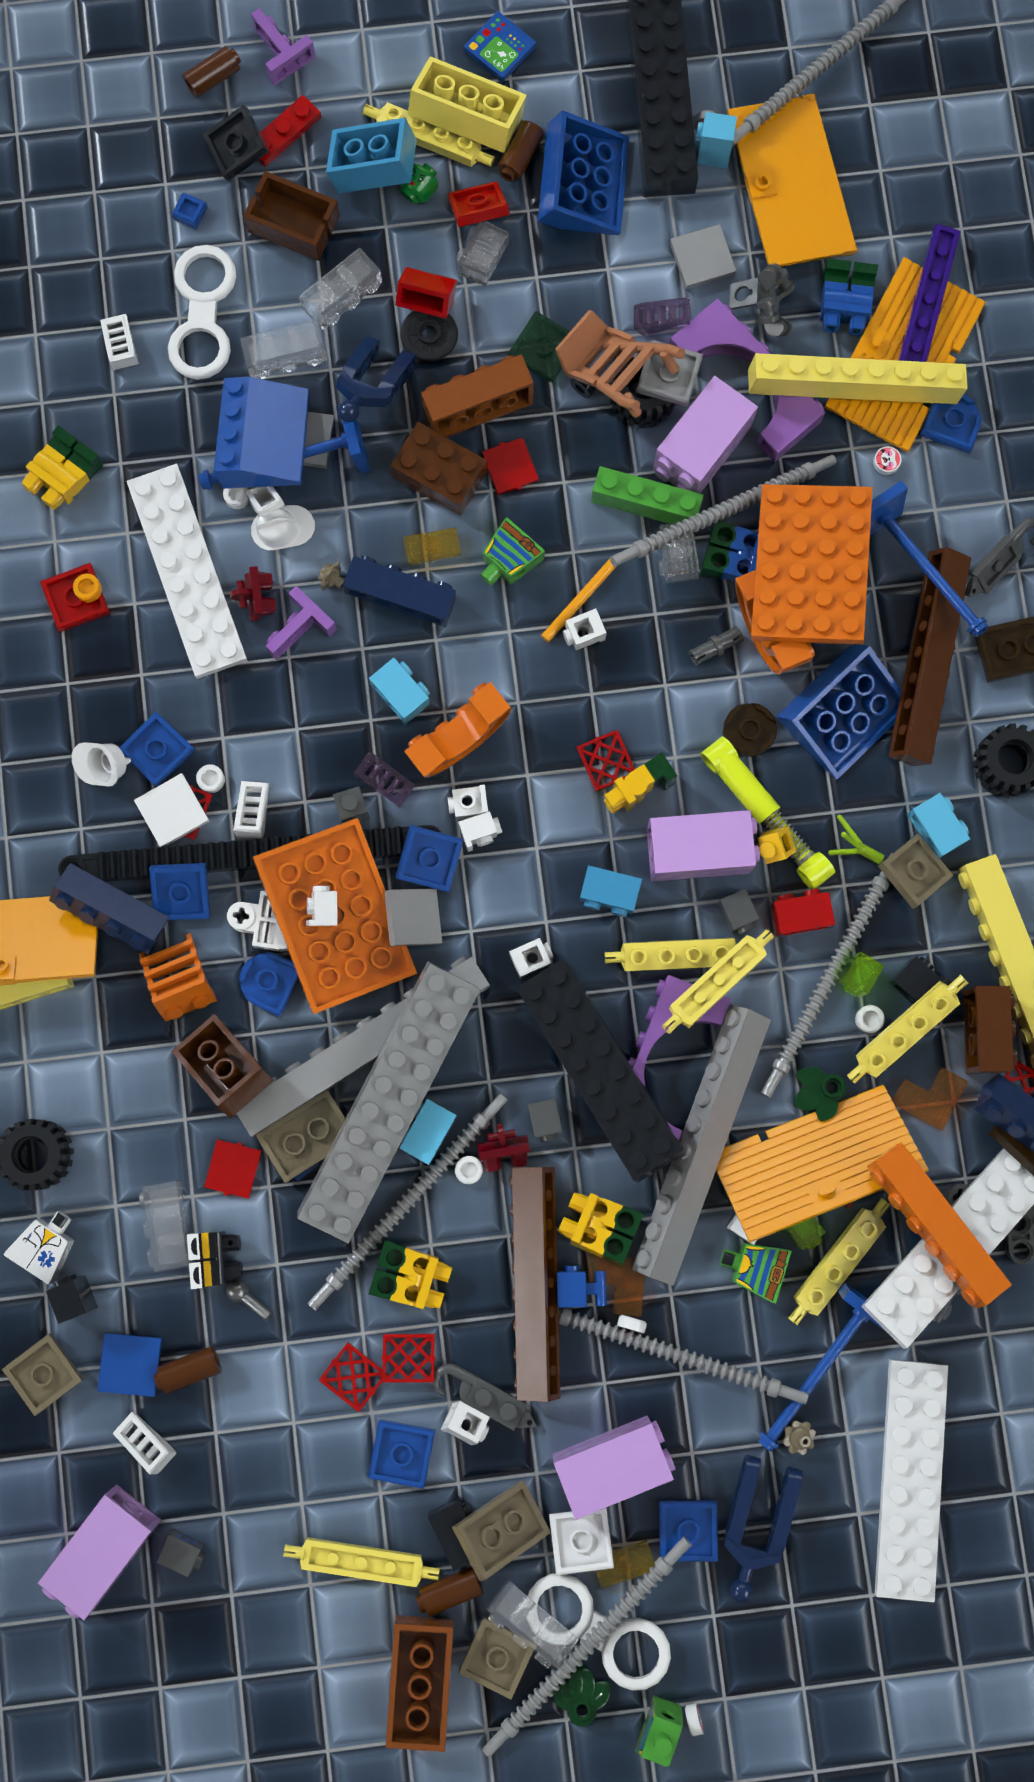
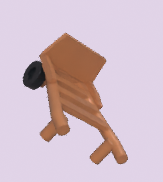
M588 310L555 348L563 371L567 377L571 378L570 384L577 393L589 399L595 393L594 387H596L619 406L628 409L634 418L642 413L640 402L635 400L630 392L623 395L621 390L653 354L660 355L671 374L679 370L674 357L682 359L685 356L684 348L671 344L637 342L632 335L608 327L591 310ZM602 350H605L604 353L598 358V360L591 366V368H587L600 354V352ZM635 353H639L633 359V361L627 366V368L621 373V375L614 381V383L610 385L609 383L627 364V362L633 357V355ZM614 357H616L615 361L608 367V369L602 374V376L599 377L600 373L606 368L610 361Z

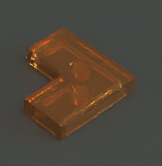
M941 1068L929 1091L903 1079L892 1102L899 1109L943 1131L968 1081Z
M590 1253L587 1282H595V1271H606V1284L615 1285L612 1313L641 1317L645 1275L632 1270L636 1258L626 1257L621 1269L611 1264V1262Z

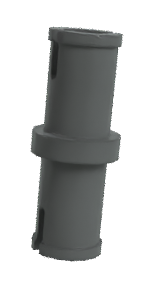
M733 626L718 636L712 635L708 638L707 642L688 651L690 656L693 655L690 659L694 665L698 666L715 655L718 657L723 655L724 650L744 641L743 636L739 637V635H742V632L737 626Z

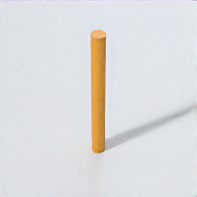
M610 559L543 632L541 637L549 643L566 624V620L570 619L616 568L611 564Z

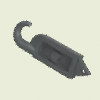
M1033 517L1026 518L1020 522L970 572L971 579L964 595L971 597L980 593L988 594L1021 559L1024 548L1022 536L1031 527L1034 528ZM1034 537L1031 540L1032 545H1034Z
M451 1363L443 1364L434 1372L433 1388L440 1396L445 1395V1391L440 1386V1379L443 1375L450 1374L462 1381L459 1395L465 1404L513 1431L515 1428L537 1427L536 1422L527 1409L528 1404L526 1402L517 1401V1397L485 1379ZM531 1420L532 1424H527V1421Z

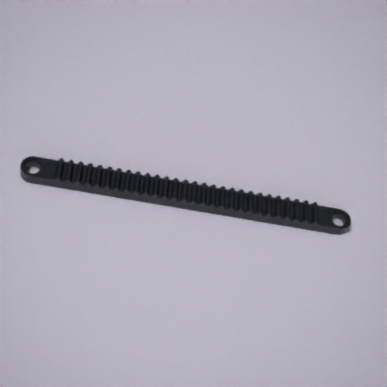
M433 825L418 826L429 830L441 832L437 827ZM397 826L394 828L385 827L383 829L374 828L372 830L363 829L373 859L401 857L409 827ZM313 834L70 855L61 860L58 872L61 876L67 866L75 862L80 865L82 870L104 882L150 878L149 867L151 865L206 863L207 873L256 869L253 856Z

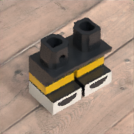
M225 1231L187 1234L189 1260L216 1258L215 1260L189 1263L191 1289L225 1285L230 1280L243 1277L242 1261L228 1263L227 1252L241 1250L240 1235L225 1234Z

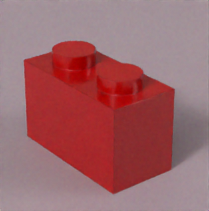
M406 267L398 281L395 306L446 319L454 304L457 280Z
M820 889L805 891V896L794 898L793 894L777 896L778 901H774L771 904L777 937L833 927L835 920L829 892L821 893Z

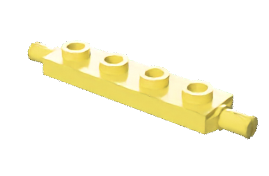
M388 102L381 109L368 104L363 109V115L376 119V122L406 118L417 139L416 145L469 167H472L476 162L490 167L494 164L495 156L482 152V144L408 115V110Z
M765 929L756 939L746 935L670 1005L669 1010L673 1016L662 1024V1028L664 1030L667 1029L666 1032L668 1034H671L680 1024L689 1029L766 957L767 953L764 946L774 938L773 934L770 933L768 935L770 931Z
M735 938L623 943L621 952H604V957H615L605 958V964L621 963L625 971L713 967L737 943Z
M960 974L950 985L941 981L934 985L856 1055L859 1065L847 1074L849 1079L856 1083L866 1073L877 1078L960 1005L956 994L969 984L967 980Z
M880 1198L872 1211L861 1208L793 1297L798 1306L788 1317L794 1324L798 1326L807 1312L816 1316L820 1314L885 1230L886 1226L881 1217L891 1206L886 1200Z
M307 1537L302 1547L285 1544L283 1557L300 1559L302 1570L417 1587L421 1578L438 1581L440 1568L423 1566L422 1556L419 1554Z

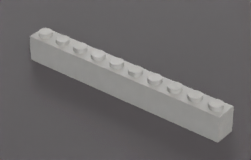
M461 957L450 965L452 970L448 972L481 989L478 995L490 988V984L472 957L467 960L465 957ZM413 988L404 994L405 999L400 1003L395 1004L392 1001L381 1008L382 1014L373 1020L369 1016L356 1024L358 1029L351 1034L345 1031L333 1039L335 1044L329 1048L324 1049L322 1046L309 1054L311 1059L302 1065L299 1061L285 1069L287 1074L278 1080L275 1076L272 1077L273 1082L237 1113L249 1135L256 1137V1134L375 1061Z
M730 1005L679 1140L686 1153L671 1162L632 1267L634 1271L673 1286L771 1021L748 1008Z

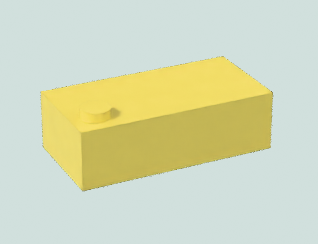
M430 56L411 89L408 115L505 153L522 120L527 95Z

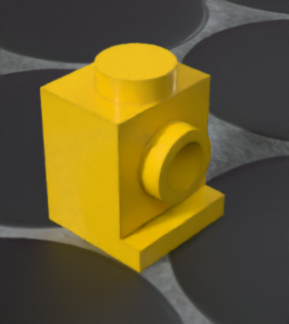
M788 825L763 832L757 838L760 856L764 857L766 864L787 859L797 852Z

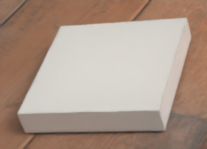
M182 773L134 800L161 848L210 822Z
M606 1508L575 1520L572 1511L549 1514L556 1576L614 1569Z

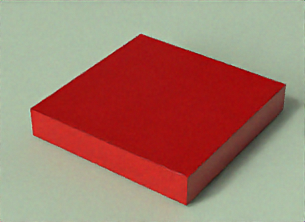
M496 181L447 194L448 202L458 227L510 215L508 204Z
M91 562L40 581L59 632L111 614L103 592L96 601L87 603L81 601L73 591V583L78 576L92 574L97 578Z

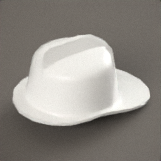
M282 506L265 516L260 517L257 515L251 526V536L260 548L268 551L295 547L306 543L312 537L315 530V521L312 514L301 506Z
M79 743L72 752V764L75 772L80 779L91 785L113 786L117 779L125 773L126 765L131 762V758L124 757L121 749L115 744Z

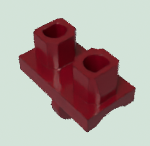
M258 566L249 567V573L244 575L245 583L243 580L237 581V589L230 592L231 600L239 601L240 609L248 607L250 622H258L261 616L273 615L276 611L274 597L262 598L261 590L272 589L273 579L272 573L258 572Z
M502 1123L497 1124L498 1132L487 1134V1142L477 1143L480 1161L483 1160L487 1172L501 1169L500 1157L511 1155L512 1167L527 1165V1152H530L527 1135L516 1137L515 1129L504 1131Z

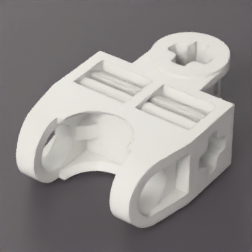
M265 891L260 892L259 904L237 902L229 908L227 912L229 924L238 932L254 934L252 941L254 948L279 952L288 951ZM242 911H245L249 919H244L243 923L240 924L236 916L241 915Z

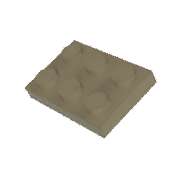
M326 1090L255 1136L284 1183H287L325 1159L346 1118L329 1090Z
M524 1480L518 1481L452 1527L479 1581H485L551 1533Z

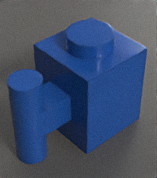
M564 1265L563 1271L557 1272L558 1308L587 1307V1295H595L596 1306H607L606 1271H595V1282H587V1270H580V1265Z

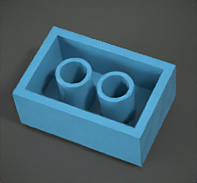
M406 118L333 129L326 173L338 194L411 183L417 139Z

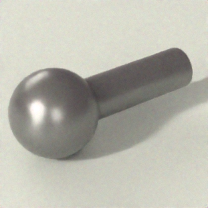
M234 1280L228 1285L226 1293L229 1300L235 1303H244L266 1322L272 1317L273 1312L249 1293V1287L244 1281Z

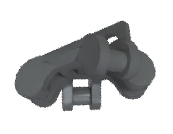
M772 263L757 278L732 283L730 286L729 307L735 310L756 306L757 309L761 310L760 323L764 324V328L769 335L788 336L792 331V324L790 321L783 319L778 312L779 301L795 289L793 282L788 280L789 273L787 269ZM748 288L752 291V295H748L745 300L737 301L736 296L739 290Z

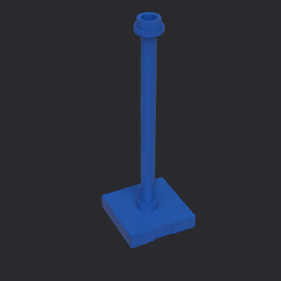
M357 419L350 423L342 420L345 433H341V437L305 447L304 458L345 447L346 450L349 449L350 456L360 474L371 471ZM204 470L203 473L198 474L203 490L214 489L213 484L219 483L215 473L210 474L208 470Z
M899 481L872 500L870 536L885 526L970 627L967 631L975 637L980 636L989 627L986 624L987 620L984 617L978 619L895 522L894 519L903 514L908 490L906 485Z
M846 1282L837 1291L844 1301L855 1308L852 1311L854 1315L799 1389L809 1393V1395L864 1321L867 1323L870 1319L881 1327L861 1307L867 1298ZM791 1400L768 1433L764 1431L760 1433L761 1437L758 1442L771 1452L774 1448H778L780 1444L776 1440L803 1404Z

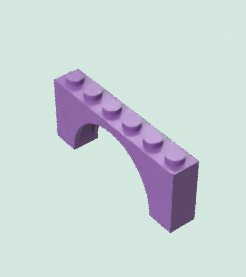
M718 298L673 335L669 342L671 345L703 354V358L715 355H729L739 357L751 363L755 353L770 354L768 347L763 342H758L752 335L750 328L745 323H740L734 316L732 309L727 304H722ZM774 395V416L768 426L760 433L757 445L774 463L821 423L825 411L817 399Z
M670 975L666 977L665 981L659 980L654 995L658 996L655 1007L650 1005L644 1021L649 1022L646 1032L640 1031L635 1047L639 1048L636 1059L631 1057L629 1060L644 1086V1069L647 1056L654 1043L667 1031V1029L664 1030L662 1028V1024L673 1016L669 1007L693 985ZM725 996L722 997L696 1023L721 1026L731 999ZM669 1124L672 1131L679 1140L682 1130Z

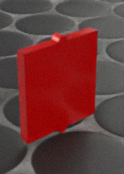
M523 437L508 443L501 442L499 446L482 451L483 458L487 460V468L497 495L514 489L519 491L521 487L539 481Z
M217 1139L204 1188L223 1192L225 1196L232 1194L249 1199L262 1150L243 1146L241 1142L234 1144Z

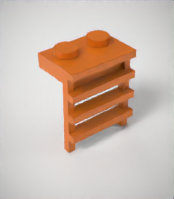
M191 933L185 935L186 941L147 957L144 952L139 953V960L143 966V973L148 983V990L152 996V1003L165 1022L178 1019L186 1013L205 1008L217 1001L213 989L206 980ZM188 951L191 952L190 954H187L173 961L150 969L151 966L164 962L168 959H171ZM195 964L194 967H191L187 970H184L182 972H179L177 974H174L172 976H169L154 983L155 979H158L167 974L185 968L189 965Z

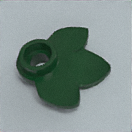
M816 1067L799 1070L796 1073V1077L804 1087L797 1093L793 1105L804 1111L816 1109L819 1121H825L833 1117L838 1110V1101L844 1097L847 1090L844 1079L837 1074L826 1075L821 1069ZM834 1084L837 1087V1092L830 1093L827 1090V1085Z
M582 1663L581 1667L576 1666L577 1671L575 1673H571L569 1682L565 1681L564 1685L559 1684L558 1691L553 1690V1698L557 1706L566 1710L571 1722L580 1727L590 1725L596 1717L597 1710L605 1706L610 1697L609 1682L599 1681L595 1683L591 1671ZM581 1704L588 1708V1713L584 1717L578 1716L576 1712L577 1707Z

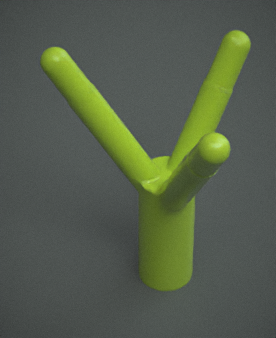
M837 815V819L847 831V833L842 832L841 836L856 848L829 850L828 854H860L877 864H881L885 855L863 844L842 815Z

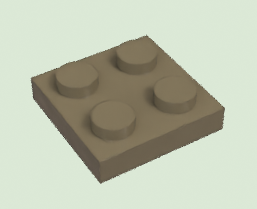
M919 833L909 839L878 866L912 909L919 906L954 876Z
M52 1333L46 1335L2 1369L34 1416L41 1413L84 1380Z
M483 1616L458 1673L512 1699L534 1651L536 1641Z

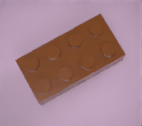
M522 354L518 356L510 355L503 358L500 363L492 366L483 365L471 374L457 375L450 382L442 385L433 384L427 387L425 391L421 392L423 414L429 428L445 437H449L533 405L534 382Z
M396 1615L385 1748L445 1752L454 1619Z

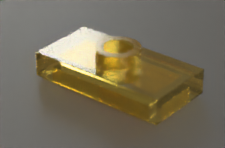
M456 527L403 537L408 565L461 556Z
M644 1540L612 1551L614 1569L598 1570L596 1572L601 1588L641 1576L644 1573H650L649 1567H655L648 1541Z

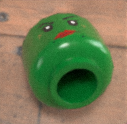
M415 163L413 165L411 183L400 184L402 187L400 192L415 205L418 203L426 204L438 189V181L435 178L437 172L427 163H424L423 166Z

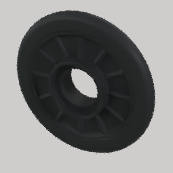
M412 311L403 321L400 337L406 351L417 354L418 360L432 362L443 359L452 352L458 340V328L450 314L445 319ZM427 328L434 329L437 333L431 340H427L422 336V332Z

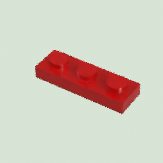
M304 95L299 97L260 132L270 151L258 160L264 167H267L322 118L321 112Z

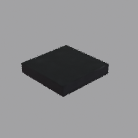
M242 105L202 134L224 179L227 181L270 152L249 109L245 105Z

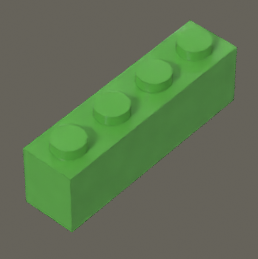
M600 466L593 487L591 502L676 525L677 522L682 523L684 519L688 520L690 516L695 517L696 513H699L704 495Z

